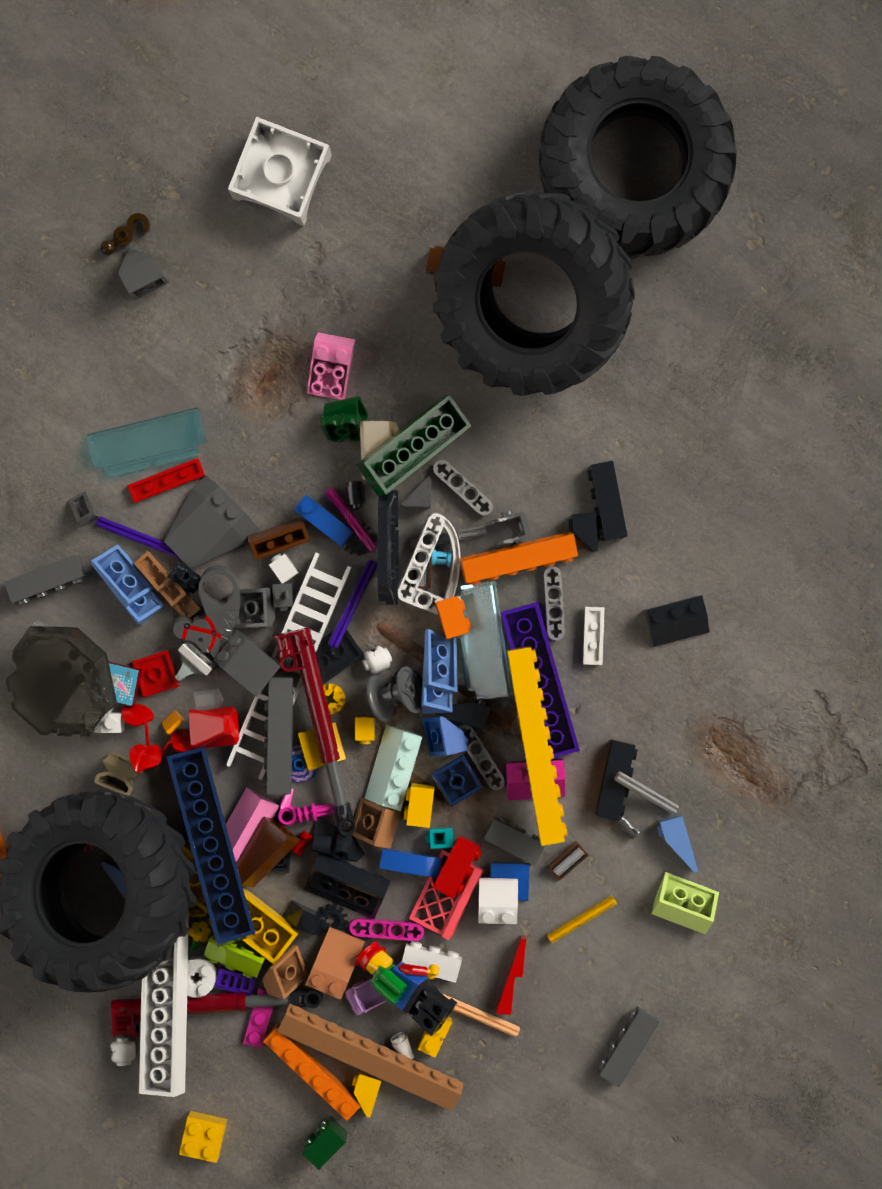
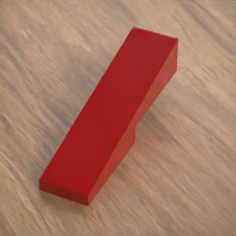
M520 936L495 1009L496 1014L511 1015L515 977L523 978L526 936Z

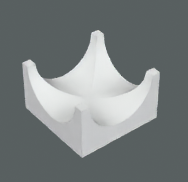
M256 117L228 191L232 198L237 201L246 200L263 205L289 217L298 225L304 226L314 188L324 166L330 161L332 156L328 144Z

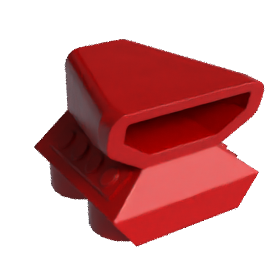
M234 706L208 710H189L190 742L192 748H212L236 745L238 743V712Z

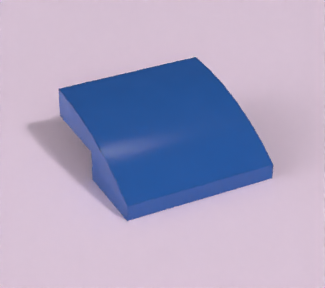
M491 862V878L518 879V901H528L529 863Z

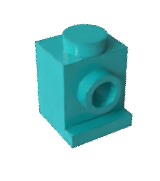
M452 826L429 828L430 832H426V844H430L431 849L454 847ZM438 833H441L443 835L442 840H438L436 838V835Z

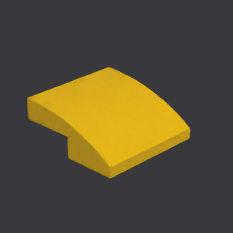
M334 722L332 725L338 746L337 751H339L340 759L337 761L346 759L336 722ZM314 729L298 733L308 770L325 766V763H321V754L318 750Z

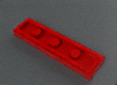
M199 458L129 484L127 487L135 504L206 475Z

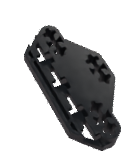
M391 490L388 494L379 496L378 605H398V568H396L399 564V530H396V527H398L397 490Z

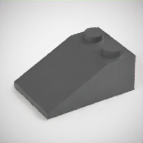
M238 630L214 659L223 670L256 697L281 667L252 639Z

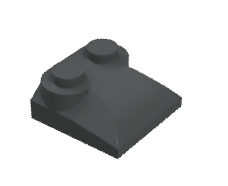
M270 588L241 589L240 608L235 628L272 626L275 621V607L273 604V592Z

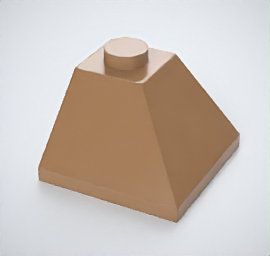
M294 945L269 968L262 981L268 995L285 999L309 976L298 946Z

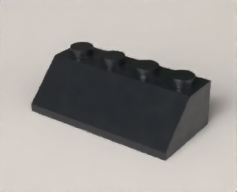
M319 852L304 890L375 919L387 892L390 880L368 872L363 868L351 865L346 861L336 859L329 854Z

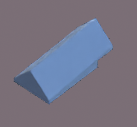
M119 545L91 560L90 563L137 624H145L164 607V604L153 593L155 587Z
M427 629L425 630L422 713L453 712L452 693L457 692L456 638L446 640L444 633Z

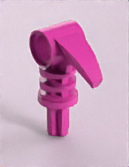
M292 789L291 794L284 795L278 817L284 827H292L296 821H300V824L302 820L309 822L311 818L316 822L318 821L317 817L334 814L333 803L315 806L313 802L310 804L311 807L308 808L306 805H304L303 809H300L299 806L292 807L291 802L294 789ZM286 813L293 815L292 820L289 822L282 820L283 815Z

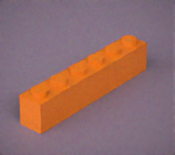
M569 531L459 558L464 581L470 583V585L481 583L483 579L496 580L500 578V575L507 574V576H512L524 569L525 571H533L537 569L536 566L540 565L549 567L561 560L562 562H570L574 560L573 557L578 556L574 534Z
M277 1023L265 1036L263 1042L348 1121L360 1108L356 1096L300 1042L277 1032L279 1023Z

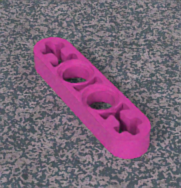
M355 918L350 924V932L357 937L418 941L424 935L423 926L416 922ZM357 922H360V925L365 927L367 923H370L369 933H365L366 929H360V932H356V928H353V926ZM374 924H381L383 931L379 934L372 931ZM399 925L402 928L401 934H392V926ZM405 926H408L407 930H413L414 927H418V931H421V933H418L415 937L412 932H407V936H404Z

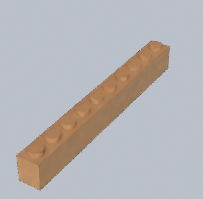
M289 1004L279 1024L277 1032L450 1111L453 1110L462 1094L464 1083L458 1079L447 1076L438 1070L425 1066L421 1062L390 1050L386 1046L379 1045L368 1038L357 1035L353 1031L344 1029L298 1006Z

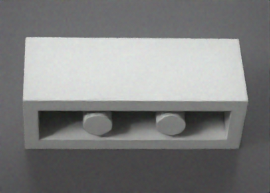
M411 941V943L406 942L401 962L424 966L427 969L431 964L438 965L440 970L436 978L456 983L462 957L454 951L445 953L441 952L438 947L429 946V948H426L419 942Z

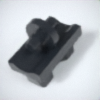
M177 561L174 570L167 577L192 594L196 591L199 592L201 576Z

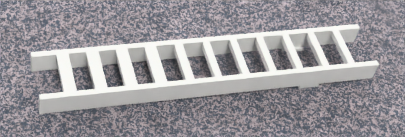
M315 553L282 631V633L288 632V629L294 631L306 628L292 622L296 611L323 622L320 633L311 630L312 639L316 640L314 644L315 652L319 647L352 568L347 566L342 580L314 569L320 556L319 553ZM313 576L337 586L338 590L335 597L308 587L307 584L310 577ZM303 594L330 604L328 614L324 615L299 604ZM276 645L271 658L279 664L277 659L278 647ZM283 661L284 667L287 668L292 666L291 664ZM302 677L297 687L293 686V706L303 685ZM262 691L257 697L255 696L239 733V741L234 745L226 764L229 767L232 765L237 752L264 763L265 757L239 747L244 734L264 742V739H268L247 729L251 724L252 716L264 722L265 719H268V717L254 712L259 699L268 700V696L261 694ZM264 765L258 777L260 780L263 779L266 772Z

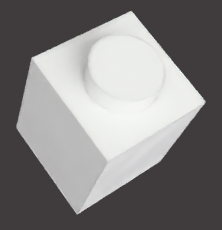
M277 554L271 559L272 563L269 564L282 584L299 573L286 554Z

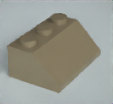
M360 421L361 460L399 431L397 422Z

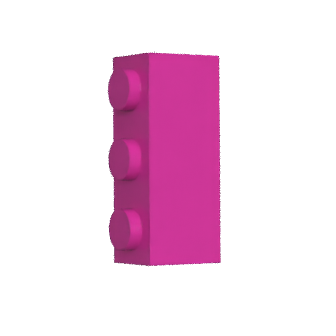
M551 759V764L555 765L558 777L554 779V782L559 786L561 797H565L564 759ZM526 761L505 762L508 800L532 799Z

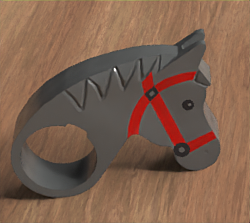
M222 565L209 567L201 575L198 590L205 614L197 615L192 619L187 616L177 617L173 627L176 637L196 643L201 652L211 653L214 659L218 655L219 649L229 639L235 627L241 599L237 576L230 568ZM215 574L224 575L231 580L234 589L228 595V598L224 597L219 600V598H214L207 594L203 585L205 580Z

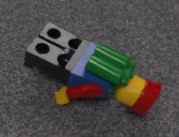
M377 940L364 948L356 957L355 965L360 966L364 971L368 970L373 975L370 981L373 988L392 1005H396L401 1011L403 1010L406 1014L408 1013L430 1036L440 1030L458 1003L453 998L448 999L427 979V977L434 979L439 974L440 967L431 964L427 969L424 966L411 965L404 962L396 966L392 964L393 959L386 954V948L378 945Z

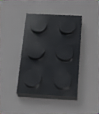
M347 629L337 648L328 644L333 631L320 641L316 656L323 684L364 656L363 651Z

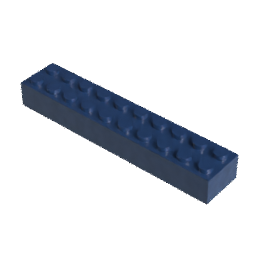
M205 747L167 756V762L217 947L254 937L256 933Z

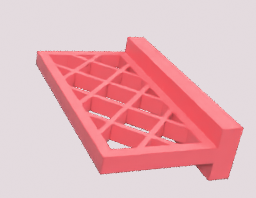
M442 849L439 857L443 858L444 855L449 857L450 853ZM472 865L471 868L474 870L469 879L465 878L466 880L462 884L465 888L456 901L451 897L439 899L436 889H428L430 884H432V887L434 886V877L429 876L409 919L450 940L485 869ZM434 890L437 901L427 904L425 894L428 891ZM451 899L453 907L450 911L444 913L441 901ZM438 903L441 914L431 917L428 906ZM426 908L429 918L421 920L415 917L418 909ZM440 916L443 917L445 924L442 930L434 926L432 919Z

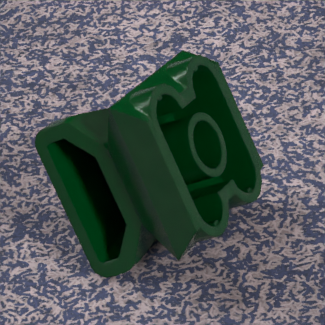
M356 396L324 404L323 415L320 416V427L327 440L333 442H342L344 439L360 441V421H367L368 412L361 397Z

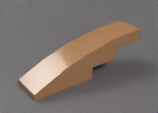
M149 551L134 563L155 589L163 595L181 616H187L192 619L202 610L183 587L167 577L170 573Z

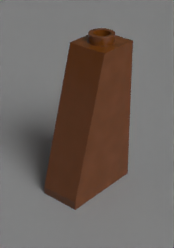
M263 817L237 862L243 888L245 886L254 888L300 840L276 819Z

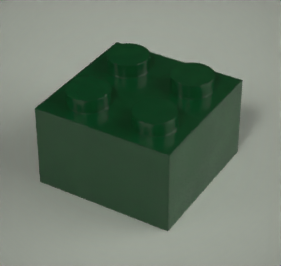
M332 1116L328 1120L324 1118L317 1126L318 1130L315 1133L311 1132L304 1139L302 1155L318 1170L346 1143L348 1131Z

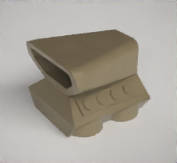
M110 751V753L106 754L105 759L102 760L107 771L98 773L94 781L96 784L120 794L130 795L133 790V778L142 774L144 770L136 774L129 757Z

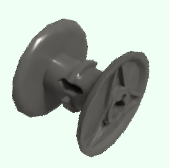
M407 666L402 667L397 674V683L392 682L387 685L382 677L377 675L369 678L367 683L368 701L374 715L380 721L386 722L390 720L393 715L394 706H399L402 703L412 713H418L422 709V688L417 675L411 668Z

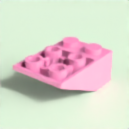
M317 333L314 340L307 394L338 400L345 399L355 339Z

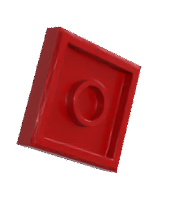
M169 650L131 661L133 667L142 669L139 687L143 698L180 686V683L175 679L177 674Z

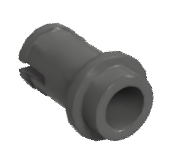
M623 816L616 824L618 828H621L633 840L640 833V830L628 820V816Z

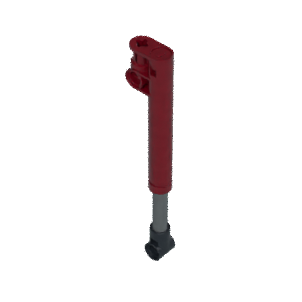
M310 627L274 635L272 638L276 639L278 647L277 656L281 668L287 672L300 670L317 746L321 754V763L326 765L331 786L337 828L342 835L349 836L355 832L356 825L350 802L346 800L337 760L340 759L339 751H337L338 746ZM290 657L293 659V665L286 668L283 665V661L285 658ZM345 821L351 822L348 830L341 829V825Z
M314 988L294 990L285 999L268 994L247 995L246 992H239L238 994H207L202 997L187 995V1015L247 1011V1008L289 1006V1004L298 1007L316 1008L320 1005L323 995L321 991ZM316 994L318 1001L311 1002L308 995ZM141 998L112 1000L111 1024L113 1038H117L118 1035L127 1034L140 1037L141 1030L138 1028V1023H141Z

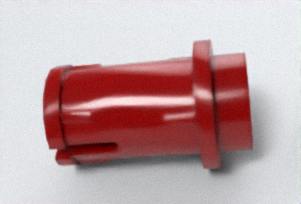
M304 830L302 833H299V842L291 849L295 854L298 853L299 856H302L309 842L313 841V836Z

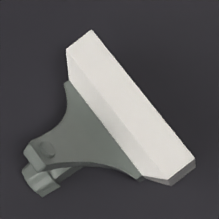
M188 640L178 649L181 654L182 666L175 679L178 682L184 681L186 676L194 673L207 676L214 670L217 664L204 652H201V649L192 641Z

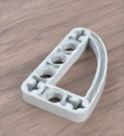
M431 513L426 518L398 585V597L400 600L438 615L436 606L431 605L432 598H435L433 601L436 603L437 601L454 597L460 572V546L456 531L449 520L439 513ZM437 516L438 520L440 521V524H436L434 526L433 530L437 531L436 534H434L432 531L426 529L427 527H429L430 529L432 528L433 523L431 522V519H435ZM443 527L448 533L452 551L451 572L444 598L418 588ZM426 534L433 536L431 544L423 543V537ZM418 552L425 553L426 558L423 562L415 560V555ZM413 569L417 570L418 577L415 580H410L408 572ZM406 580L407 582L414 584V586L412 587L411 585H409L408 591L410 592V595H405V597H403L401 590L406 589L407 583H404V581ZM425 594L428 596V602L423 605L419 604L418 597Z

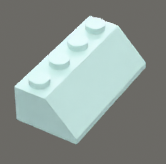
M389 725L385 726L365 799L381 806L401 811L423 735Z

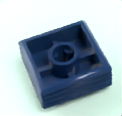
M464 755L457 757L431 774L450 807L483 788ZM454 776L462 778L460 785L452 784Z

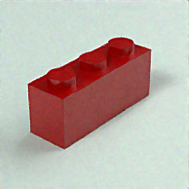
M460 835L433 888L451 898H455L457 895L460 896L465 888L462 885L465 878L469 879L474 870L471 868L474 861L478 862L482 855V851H480L482 846Z

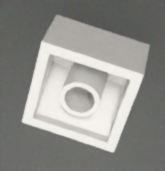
M479 878L478 923L517 924L518 879Z

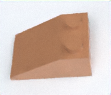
M329 927L305 985L341 1000L354 970L356 957L361 952L365 941Z

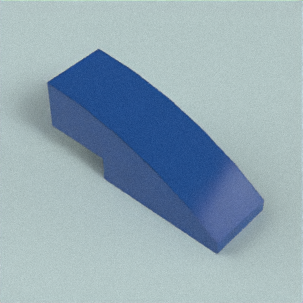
M384 848L379 868L438 877L441 872L443 858Z

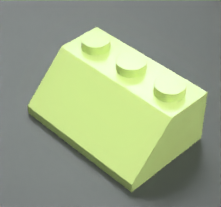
M665 872L654 900L652 914L706 934L714 921L719 892Z

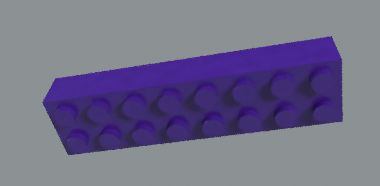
M538 602L500 612L510 650L530 646L531 650L536 651L537 662H534V667L539 670L541 681L537 682L538 688H541L543 691L544 701H541V707L546 709L547 720H544L545 727L548 726L551 739L547 740L548 746H551L553 749L554 758L580 751Z

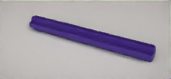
M99 517L97 520V527L179 558L164 541L103 517Z
M368 560L329 639L328 644L334 648L339 646L377 568L376 562Z

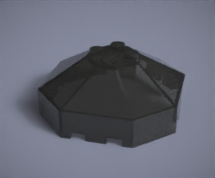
M30 626L14 648L12 661L16 664L17 670L6 678L8 692H12L14 698L11 702L12 710L40 735L48 736L50 733H57V736L71 737L73 734H79L80 737L88 738L102 725L117 705L107 653L78 627Z

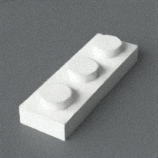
M585 607L583 664L602 665L605 607Z

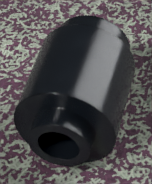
M362 481L347 482V487L345 488L347 506L351 507L352 510L362 509L363 505L366 504L365 487L362 485Z

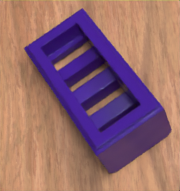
M221 966L214 987L237 993L246 992L247 995H252L257 978L254 976L249 978L244 976L243 972L232 971ZM224 974H227L228 976L226 982L224 983L222 982ZM235 976L233 985L229 984L231 977ZM239 977L243 978L241 986L237 987ZM247 979L250 980L248 990L244 989Z

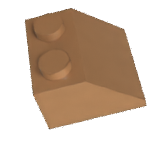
M361 798L354 818L356 829L351 835L373 846L390 849L402 812Z

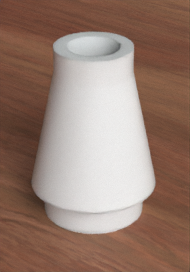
M399 1032L391 1037V1046L397 1053L403 1054L410 1059L414 1058L407 1035Z

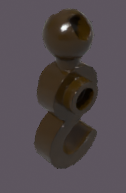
M141 213L132 214L127 220V227L120 226L116 228L113 233V239L111 241L105 240L101 243V252L104 255H111L117 245L122 247L130 245L134 236V223L137 220L143 221V231L148 233L150 230L149 219Z

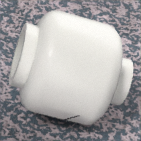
M376 646L365 652V660L362 661L366 671L370 670L373 674H378L390 667L392 658L387 648Z
M119 1036L116 1041L111 1043L112 1061L117 1066L132 1064V1061L136 1059L135 1041L128 1039V1036Z

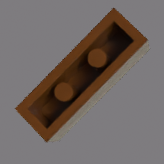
M302 517L248 536L255 560L310 541Z

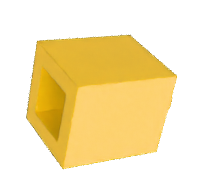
M356 716L355 741H359V744H371V741L375 740V716Z

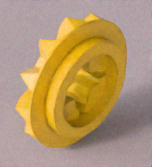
M335 684L323 685L326 696H329L334 691L333 699L338 703L331 702L328 704L330 714H335L345 704L344 691Z

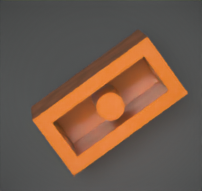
M455 596L435 603L446 640L469 633L471 624L469 618H465L463 613L466 610L463 599Z

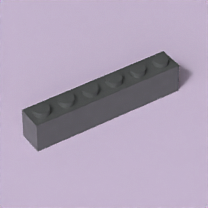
M273 676L265 686V692H269L268 700H265V712H268V719H265L264 730L268 731V739H264V750H268L267 758H264V770H267V777H264L263 788L267 789V794H291L294 677Z

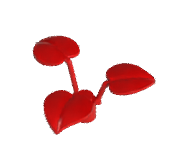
M136 703L134 707L125 705L122 708L121 717L126 724L131 726H141L143 724L145 727L146 746L137 744L131 747L129 751V760L136 774L145 769L157 767L161 762V756H164L165 751L170 745L178 752L196 749L191 747L190 730L186 729L173 731L170 736L171 740L167 742L162 750L157 745H150L147 722L154 719L152 710L145 705Z

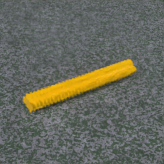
M611 895L605 901H601L599 905H594L595 907L586 910L587 912H582V914L578 915V917L576 916V918L574 917L570 922L564 923V926L562 925L556 931L550 932V935L548 934L547 937L551 943H554L564 937V935H568L570 931L576 930L578 926L584 925V922L591 921L592 917L595 918L605 912V910H609L613 905H617V902Z

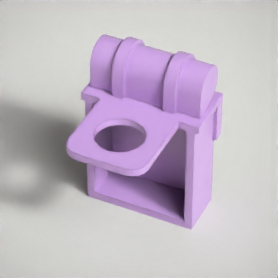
M373 977L365 981L362 980L344 991L346 999L349 1001L351 1009L356 1016L364 1012L367 1013V1011L387 1002L370 983Z

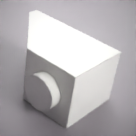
M86 712V732L122 733L125 731V723L121 717V712Z

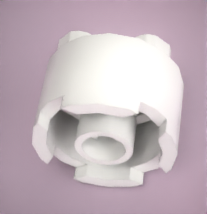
M194 955L188 959L187 995L191 997L207 995L214 987L218 975L217 967L203 955ZM195 973H199V976L202 978L199 980L195 979Z

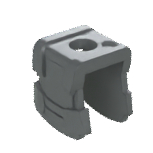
M512 511L501 514V518L488 522V525H493L516 518L520 532L519 537L495 543L494 547L498 546V548L511 545L513 542L518 544L531 537L524 512L515 514Z

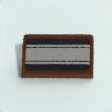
M418 552L415 555L417 562H423L426 558L424 552ZM432 555L418 588L431 589ZM413 569L412 580H415L418 577V571Z
M575 841L548 865V868L561 880L589 855Z

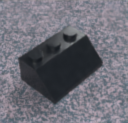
M702 595L644 610L654 647L710 632L707 611Z

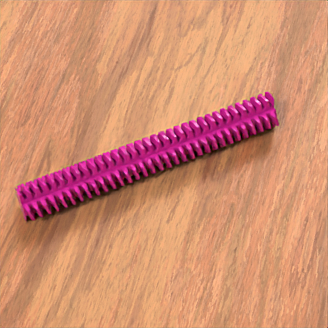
M330 487L325 493L326 496L335 505L350 527L354 529L353 531L364 542L371 553L374 552L378 546L373 538L371 539L372 536L366 533L367 531H365L364 527L362 528L360 521L356 520L357 517L354 514L352 515L353 512H351L349 507H346L347 504L345 505L344 501L342 502L343 499H341L340 495L337 496L338 494H336L337 492H335L334 488Z

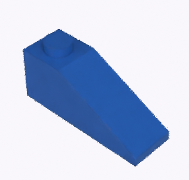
M307 495L303 497L294 509L341 547L344 546L354 533Z

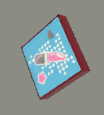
M107 660L104 661L97 698L134 707L142 669Z

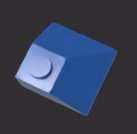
M444 717L422 718L429 756H445L467 751V739L464 732Z

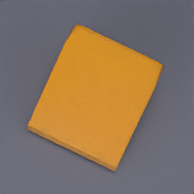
M174 710L162 722L165 731L171 734L184 722V718Z

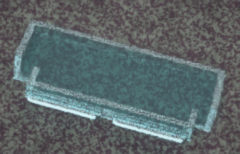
M198 407L87 434L93 465L96 469L104 468L106 474L111 478L148 470L152 464L165 466L196 458L198 453H200L198 445L207 443Z
M496 581L475 585H462V595L459 596V599L464 601L466 610L463 613L465 618H469L471 624L469 633L459 636L462 645L461 656L466 687L468 691L476 690L477 700L512 696Z

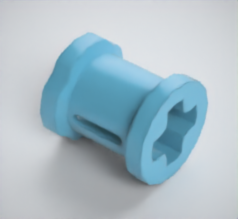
M434 549L432 553V566L437 564L450 567L452 551L442 552Z

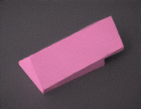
M246 787L226 823L236 864L263 817L274 818L280 807Z

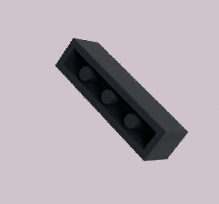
M608 461L592 464L589 466V470H587L588 481H592L593 484L590 492L592 500H596L597 507L594 508V513H596V519L600 520V526H598L599 537H603V541L627 537L614 462Z
M611 739L595 811L596 816L618 821L620 816H624L625 805H623L624 797H628L629 789L616 782L614 778L617 772H622L632 778L634 768L631 767L632 760H636L638 749H635V744Z

